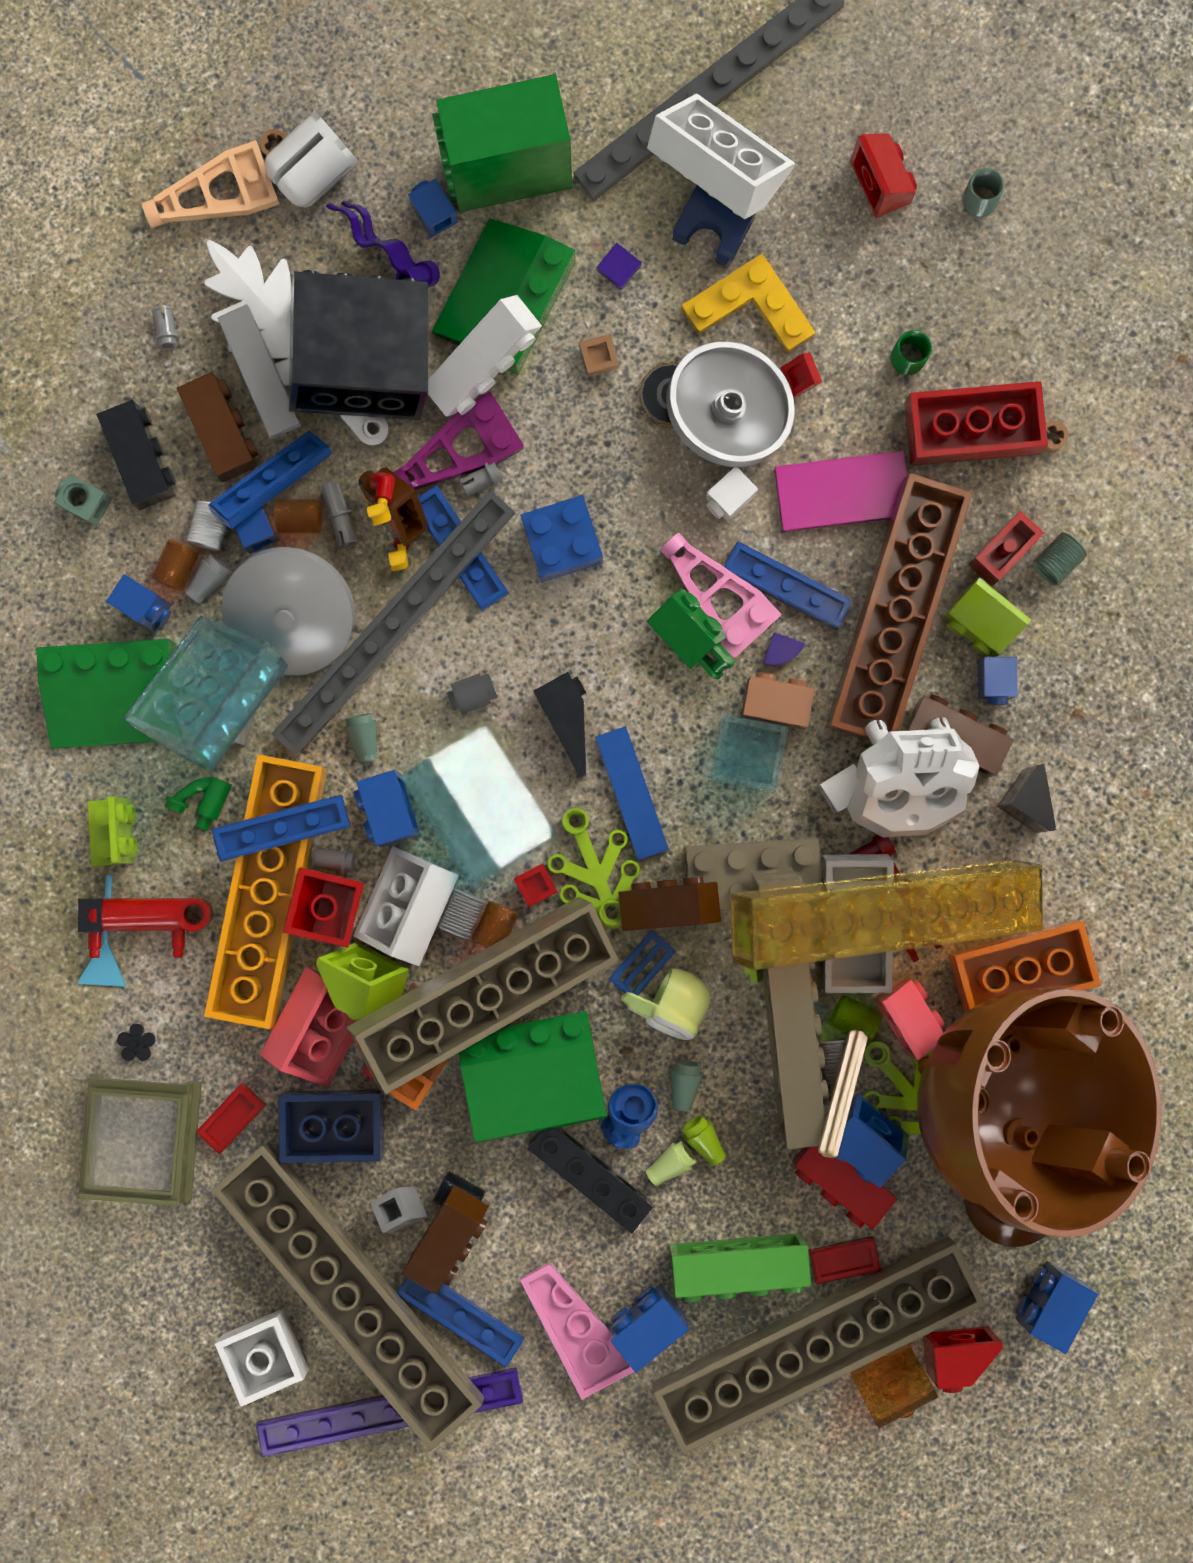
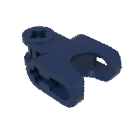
M697 185L673 229L672 240L685 245L696 231L700 229L713 230L721 240L717 249L716 262L727 268L731 265L745 239L756 213L743 219Z

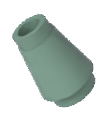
M367 713L346 718L347 726L344 728L357 756L358 763L378 759L376 753V720H373L372 714Z
M682 1059L675 1061V1066L671 1068L672 1108L680 1111H690L692 1109V1104L703 1076L700 1063Z

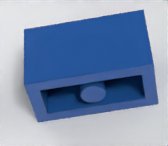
M123 574L106 600L108 604L154 632L157 627H163L171 615L169 610L172 606L171 603Z

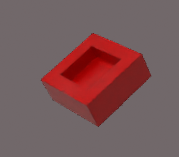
M810 352L802 353L780 367L781 372L790 385L793 397L801 396L822 383Z
M543 863L513 878L528 908L558 893Z

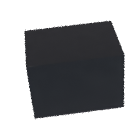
M1045 764L1023 769L997 805V807L1034 833L1056 830Z

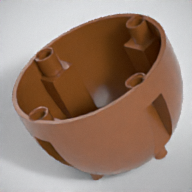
M1028 989L999 995L965 1012L940 1036L930 1057H922L919 1060L918 1071L921 1074L917 1093V1115L925 1149L933 1166L947 1185L960 1197L972 1202L987 1217L1004 1225L1028 1232L1053 1237H1079L1104 1228L1117 1219L1131 1205L1143 1188L1153 1166L1160 1140L1162 1123L1160 1083L1151 1052L1141 1033L1129 1017L1110 1001L1096 994L1075 989Z

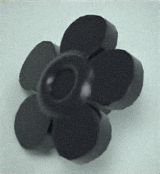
M141 1024L131 1025L129 1029L130 1034L122 1032L118 1035L117 1043L120 1046H128L121 1052L123 1059L131 1061L137 1056L140 1061H145L150 1058L151 1050L148 1047L155 1044L156 1038L151 1032L143 1035L144 1027Z

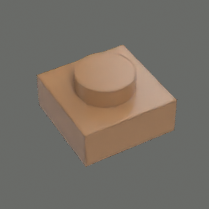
M611 334L579 342L588 377L619 368Z

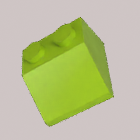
M981 578L965 589L943 617L948 622L946 625L948 629L959 637L965 635L973 642V649L983 657H997L1032 620Z
M358 942L349 945L348 948L343 947L317 958L316 962L335 1008L346 1013L350 1019L355 1021L401 997L409 972L408 968Z

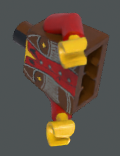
M387 467L380 469L376 473L368 470L360 476L358 481L368 504L367 514L369 518H372L373 526L383 524L394 536L393 546L398 551L388 552L391 570L406 569L409 565L406 549L409 548L412 540L429 528L426 516L416 491Z

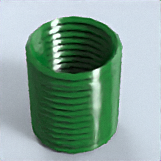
M910 330L903 333L891 353L893 368L903 375L918 373L931 355L932 343L930 338L919 330ZM904 344L916 346L922 354V360L918 362L906 360L900 352V346Z

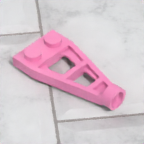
M680 533L673 536L660 549L666 558L670 560L686 591L698 599L700 607L708 616L715 618L721 624L722 631L727 637L720 644L733 659L782 615L760 590L692 547ZM683 548L684 555L677 558L675 555ZM698 565L707 568L717 578L716 583L706 592H701L690 578V572ZM722 588L731 590L740 596L743 601L741 609L728 620L720 619L711 604L712 595Z

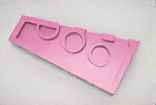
M550 1262L520 1278L581 1400L634 1373V1370L611 1343L610 1330Z

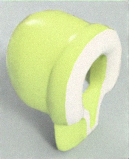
M670 968L663 978L653 1002L630 992H626L624 996L622 995L621 1001L628 1006L630 1011L644 1017L646 1023L652 1028L678 1039L690 1040L698 1033L699 1025L709 1008L710 992L706 984L699 977L682 969Z

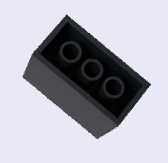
M314 270L294 271L290 311L289 412L421 420L428 395V282H419L413 278L402 280L386 279L379 275L358 277L352 276L349 273H337L334 275L322 274Z

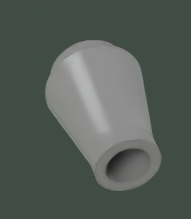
M210 554L207 559L203 558L185 593L195 602L201 604L207 596L229 579L230 567L213 554Z

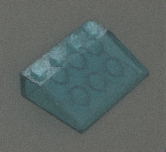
M200 615L123 720L189 762L212 772L288 668V664L271 643Z
M486 725L430 756L400 776L472 888L556 835Z

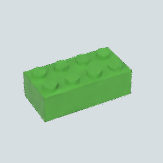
M801 1233L670 1244L675 1298H682L683 1302L701 1301L702 1296L716 1295L717 1299L735 1298L736 1293L749 1292L750 1296H765L770 1294V1290L783 1289L784 1293H800L804 1291L803 1287L811 1286L808 1245Z

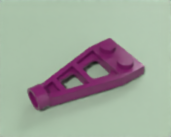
M491 391L474 400L476 402L475 406L467 413L461 415L457 412L404 466L393 473L414 490L476 472L484 468V463L486 462L488 465L494 462L498 465L523 450L524 445ZM472 427L482 440L484 449L479 454L461 457L453 448V440L464 428ZM445 448L453 461L452 465L435 473L429 471L425 464L426 458L437 449ZM406 474L413 475L414 481L410 482Z

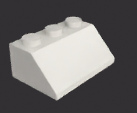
M392 846L353 936L391 957L420 966L459 875Z

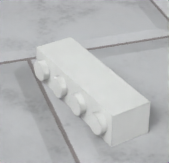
M518 295L500 299L428 379V395L446 417L457 412L463 415L472 409L476 404L474 399L477 395L488 391L495 384L493 378L499 372L506 371L514 364L515 359L513 357L517 352L527 349L535 341L536 338L533 335L542 325Z

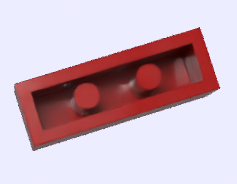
M819 1146L802 1148L792 1160L793 1164L797 1167L794 1173L809 1186L813 1181L823 1189L820 1195L834 1207L840 1203L848 1209L849 1212L846 1214V1217L859 1228L866 1224L873 1230L898 1200L883 1185L879 1188L873 1182L867 1183L857 1174L856 1168L846 1160L843 1162L837 1158L822 1156L818 1152Z

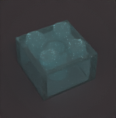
M723 714L720 719L708 782L768 794L776 793L789 727Z

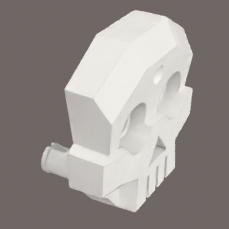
M942 717L941 721L940 718L932 720L928 725V730L888 732L887 726L882 720H879L878 724L874 720L866 726L865 732L871 741L872 747L860 754L856 770L859 783L847 807L854 822L881 837L927 835L963 815L966 811L967 794L975 786L980 765L972 748L960 738L955 729L950 728L946 718Z

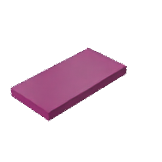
M904 451L775 466L774 471L782 532L890 519L902 480L907 476Z

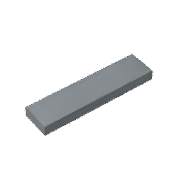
M246 304L217 317L269 437L273 439L300 427L301 423L296 412H289V396L250 307Z

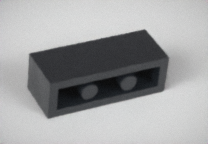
M132 399L97 413L96 415L132 505L142 510L174 497L175 493L172 486L176 485V480L170 467L164 468L160 456L165 455L158 437L152 438L148 427L153 425L146 407L141 408Z

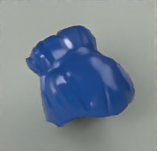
M631 1084L617 1088L611 1095L608 1103L609 1115L602 1121L601 1129L604 1137L613 1147L635 1148L640 1142V1134L653 1124L657 1117L658 1104L652 1091L641 1084Z

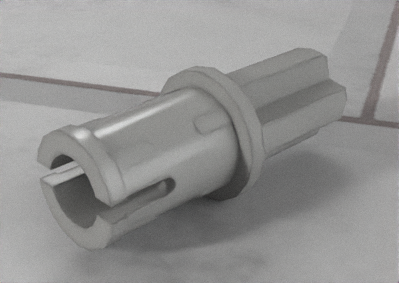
M333 481L324 484L321 490L329 513L326 518L328 521H331L338 548L358 543V538H356L350 518L352 511L347 509L339 482Z

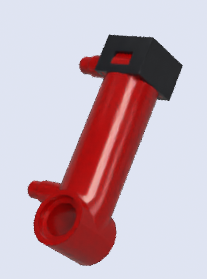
M198 897L78 899V932H88L90 958L100 957L101 932L172 931L173 957L181 958L185 948V931L193 932L206 928L210 925L214 916L211 904L207 900ZM192 905L200 907L203 912V918L198 924L192 923L187 916L188 909Z

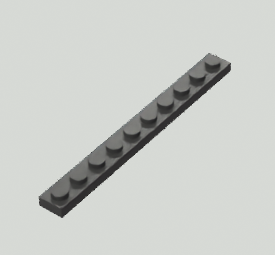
M795 0L574 171V178L589 197L595 201L654 155V153L647 149L657 114L695 94L700 95L716 107L844 7L845 1Z
M489 490L272 732V735L291 753L299 756L516 514L515 511Z

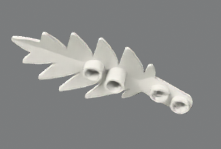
M208 240L206 245L209 254L220 273L206 279L204 282L205 286L223 296L241 301L212 314L211 319L219 323L217 317L247 304L251 309L259 330H263L261 334L272 359H285L276 363L275 366L283 385L289 386L290 307L292 293L290 272L286 259L280 260L264 283L261 266L253 247L248 246L238 259L221 245ZM340 415L358 439L366 445H378L388 435V424L384 418ZM368 423L377 425V434L372 435L367 431Z

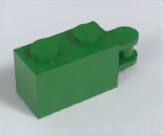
M684 589L673 594L646 621L690 669L699 663L712 678L719 680L723 676L722 671L735 665L733 657L720 644L727 637L722 631L721 624L715 618L708 616L700 607L698 599ZM710 652L717 658L715 661L708 655Z

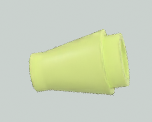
M683 1141L677 1144L672 1143L653 1165L646 1169V1174L655 1186H659L665 1181L691 1171V1166L696 1163V1158Z

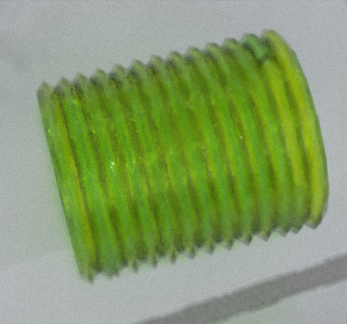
M843 995L832 1013L829 1025L847 1035L851 1030H860L867 1035L868 1040L866 1044H869L880 1026L883 1014L873 1007L871 1008L852 997L850 998V996Z

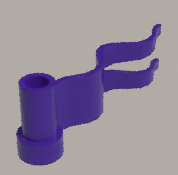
M348 201L341 202L347 208L326 204L328 209L342 212L347 216L351 224L353 239L358 246L362 248L373 246L383 248L388 255L391 265L397 271L396 280L413 278L419 282H428V287L435 286L439 282L440 270L433 261L426 260L415 263L409 254L408 248L402 241L398 239L382 241L376 237L373 232L371 216L366 208L361 205L351 204ZM348 208L355 209L362 217L364 236L357 215Z

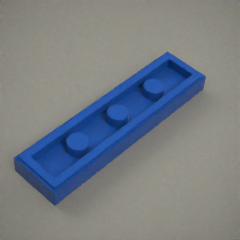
M308 430L209 503L210 511L230 529L234 528L332 455L330 447Z
M436 485L418 498L429 524L427 530L437 545L440 546L461 523V520ZM482 552L459 576L481 611H484L509 594Z
M737 541L724 566L761 592L835 630L839 629L853 602L852 599Z
M625 726L596 736L595 738L637 860L669 850L627 727Z
M337 795L214 828L211 831L219 862L350 828L351 825L343 795Z
M406 1277L396 1292L406 1302L505 1368L525 1339L524 1336L444 1283L437 1294H434Z

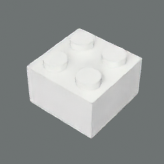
M284 1308L223 1334L215 1343L241 1407L302 1381L309 1371Z

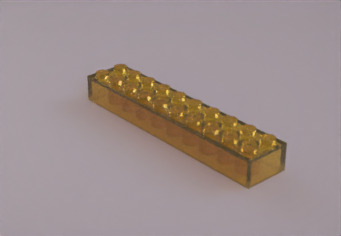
M1014 860L731 893L733 963L752 970L1043 931L1042 865Z

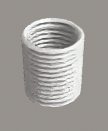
M198 501L196 502L195 513L192 516L193 522H191L192 525H190L191 528L189 529L186 541L200 548L220 551L227 527L210 511L208 506L210 502Z

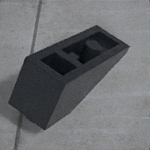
M567 672L533 691L580 779L586 777L584 700L582 698L586 691L578 676L572 679Z

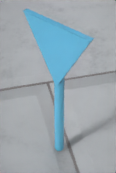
M107 874L104 898H111L112 875ZM108 931L102 932L100 957L90 960L77 984L126 987L108 943Z

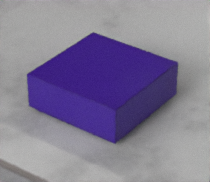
M616 242L596 267V271L622 290L642 266V262Z

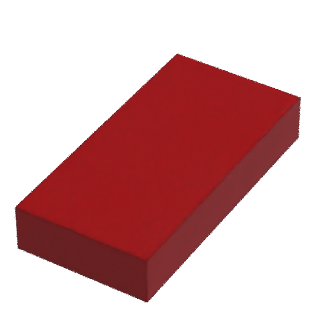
M242 1082L201 1125L196 1133L220 1155L267 1104Z
M873 1236L808 1250L816 1285L881 1271Z

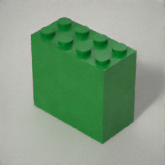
M556 74L436 99L438 112L432 113L450 201L451 203H458L459 212L572 189L571 139Z

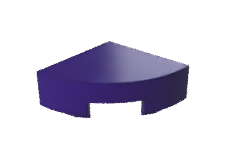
M774 632L763 665L777 666L788 663L801 652L805 643Z

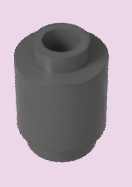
M478 673L451 683L452 690L447 692L453 711L460 709L461 714L491 704L490 700L498 698L489 673L482 676Z

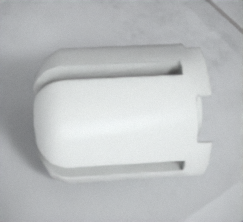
M314 110L267 154L264 165L267 176L278 186V189L292 204L307 208L313 206L359 161Z

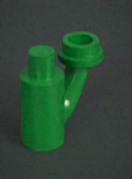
M213 776L194 780L178 791L173 797L166 795L165 807L183 814L185 808L188 809L189 804L185 803V801L199 792H204L196 810V813L200 814L195 826L208 831L212 819L218 820L232 784Z

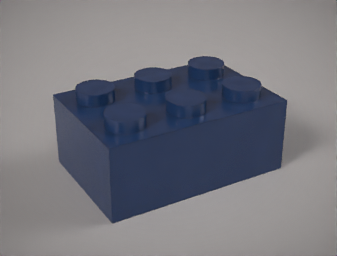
M380 1089L285 1091L279 1095V1163L381 1161L385 1156L384 1093Z

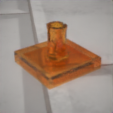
M909 1343L850 1372L878 1429L900 1417H910L916 1409L938 1398L933 1385Z

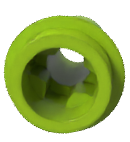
M699 1115L683 1126V1139L710 1166H715L725 1159L726 1153L722 1149L711 1120H706L703 1115Z

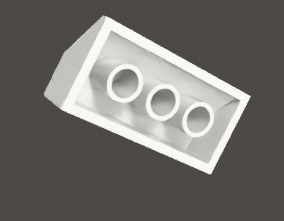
M698 94L655 116L647 149L657 155L662 161L675 168L685 178L697 184L710 196L719 200L743 219L765 208L795 166L792 160Z

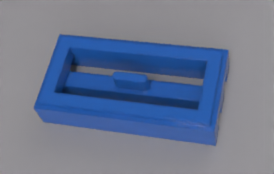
M651 929L610 976L609 980L625 994L630 992L639 995L675 954L676 950ZM652 939L657 942L622 983L618 979ZM661 948L665 949L667 952L636 988L633 991L630 990L628 986Z

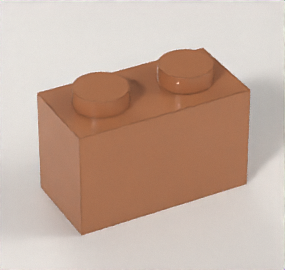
M757 672L756 677H749L741 718L802 730L808 728L815 688L807 687L808 682L798 679H789L788 683L775 681V675Z

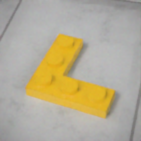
M763 253L681 305V310L697 334L700 335L753 301L787 354L813 338L816 333Z

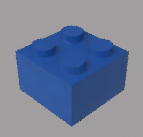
M583 495L520 514L541 583L603 563L601 548Z
M391 770L356 782L358 790L353 791L359 810L362 809L366 812L368 821L364 822L363 825L369 842L373 841L376 846L385 847L420 836L400 772Z
M857 1093L852 1098L840 1149L836 1158L843 1162L846 1160L856 1168L857 1174L867 1183L873 1182L881 1188L906 1161L909 1134Z
M1046 1261L1044 1267L1040 1266L1036 1270L1032 1278L1033 1287L1029 1295L1023 1296L1016 1308V1314L1018 1315L1015 1319L1029 1334L1067 1354L1098 1293L1082 1280Z
M662 1284L655 1289L653 1286L648 1287L637 1297L639 1301L629 1310L627 1307L622 1308L611 1318L613 1323L610 1325V1341L635 1373L689 1331L686 1314Z

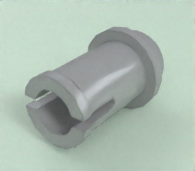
M163 305L165 316L163 319L160 306H156L151 310L156 335L153 338L154 342L158 344L159 349H174L178 346L177 342L180 340V335L175 331L173 308Z
M486 462L484 463V468L459 479L468 498L492 485H495V487L499 486L498 482L502 481L503 478L495 462L490 465Z
M315 847L312 856V867L338 870L341 874L345 875L347 872H353L356 855L355 853H350L349 849H344L342 852Z

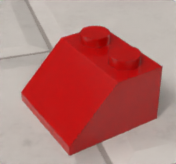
M863 134L858 136L850 159V163L875 218L911 204L916 193L915 190H917L913 174L910 171H906L902 162L904 160L902 149L897 142H893L890 134Z
M299 867L283 933L348 948L364 883Z
M989 1326L933 1331L923 1336L926 1372L936 1387L946 1393L961 1392L963 1387L973 1386L1003 1349L1002 1341Z

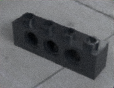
M558 1127L538 1131L530 1141L527 1148L530 1152L631 1234L653 1208L652 1201L563 1128Z

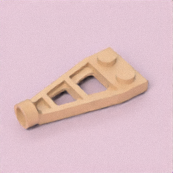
M255 140L224 151L154 196L153 199L141 204L150 227L154 228L168 222L250 215L279 205V201L271 179L267 176L264 160L258 143ZM224 172H231L235 175L240 194L235 199L217 200L211 196L209 190L211 181ZM196 186L200 187L206 200L205 204L189 209L182 208L179 196ZM160 206L164 207L163 213L159 212L158 208Z

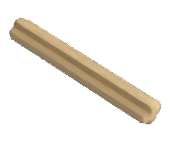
M851 1030L846 1040L818 1147V1152L824 1157L836 1158L840 1149L868 1040L867 1035L860 1030Z

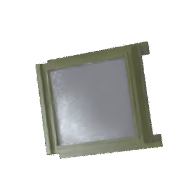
M89 1074L87 1078L88 1093L77 1199L178 1206L184 1201L191 1202L197 1145L196 1131L198 1130L202 1082L188 1081L184 1084L111 1079L104 1078V1074Z

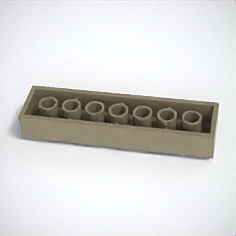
M791 867L754 871L751 874L779 1129L787 1150L819 1146L828 1113L823 1101L829 1100L827 1082L823 1080L820 1068H825L824 1051L819 1046L818 1038H816L817 1035H822L820 1016L816 1015L815 1007L813 1006V1003L818 1002L816 982H813L809 971L815 969L813 950L809 949L808 941H806V937L811 936L810 918L806 916L802 903H808L807 887L805 882L802 883L801 876H797Z
M577 897L346 1028L373 1080L386 1095L614 964L619 959L592 903Z

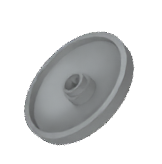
M713 342L694 349L678 364L667 388V410L676 433L693 452L715 464L728 467H746L760 463L772 456L781 447L792 429L795 405L787 379L768 357L740 343Z
M276 547L257 552L243 561L235 570L223 593L222 617L231 641L248 660L270 672L296 676L319 671L339 657L353 632L355 607L347 583L331 564L306 550L292 547Z

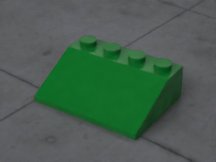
M489 218L432 329V333L459 346L500 299L518 295L542 325L533 335L536 338L535 341L527 349L518 351L513 357L515 359L514 364L507 369L519 375L576 263L575 249L546 235Z
M170 639L36 647L38 683L51 749L182 740L177 643Z
M587 1011L502 1027L458 1053L475 1144L607 1118Z

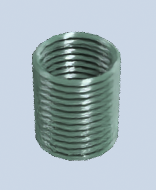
M982 168L973 173L963 196L964 208L968 213L976 217H985L994 212L1005 186L1001 174L992 168ZM979 186L986 187L991 190L994 197L990 199L980 198L974 193L973 188Z
M1061 532L1033 561V566L1046 581L1052 585L1059 586L1068 577L1070 572H1073L1077 565L1087 557V551L1072 535Z

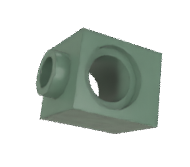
M69 474L67 480H63L58 485L55 492V497L57 498L54 503L97 527L112 498L101 490ZM81 492H86L87 499L85 503L81 506H75V497Z

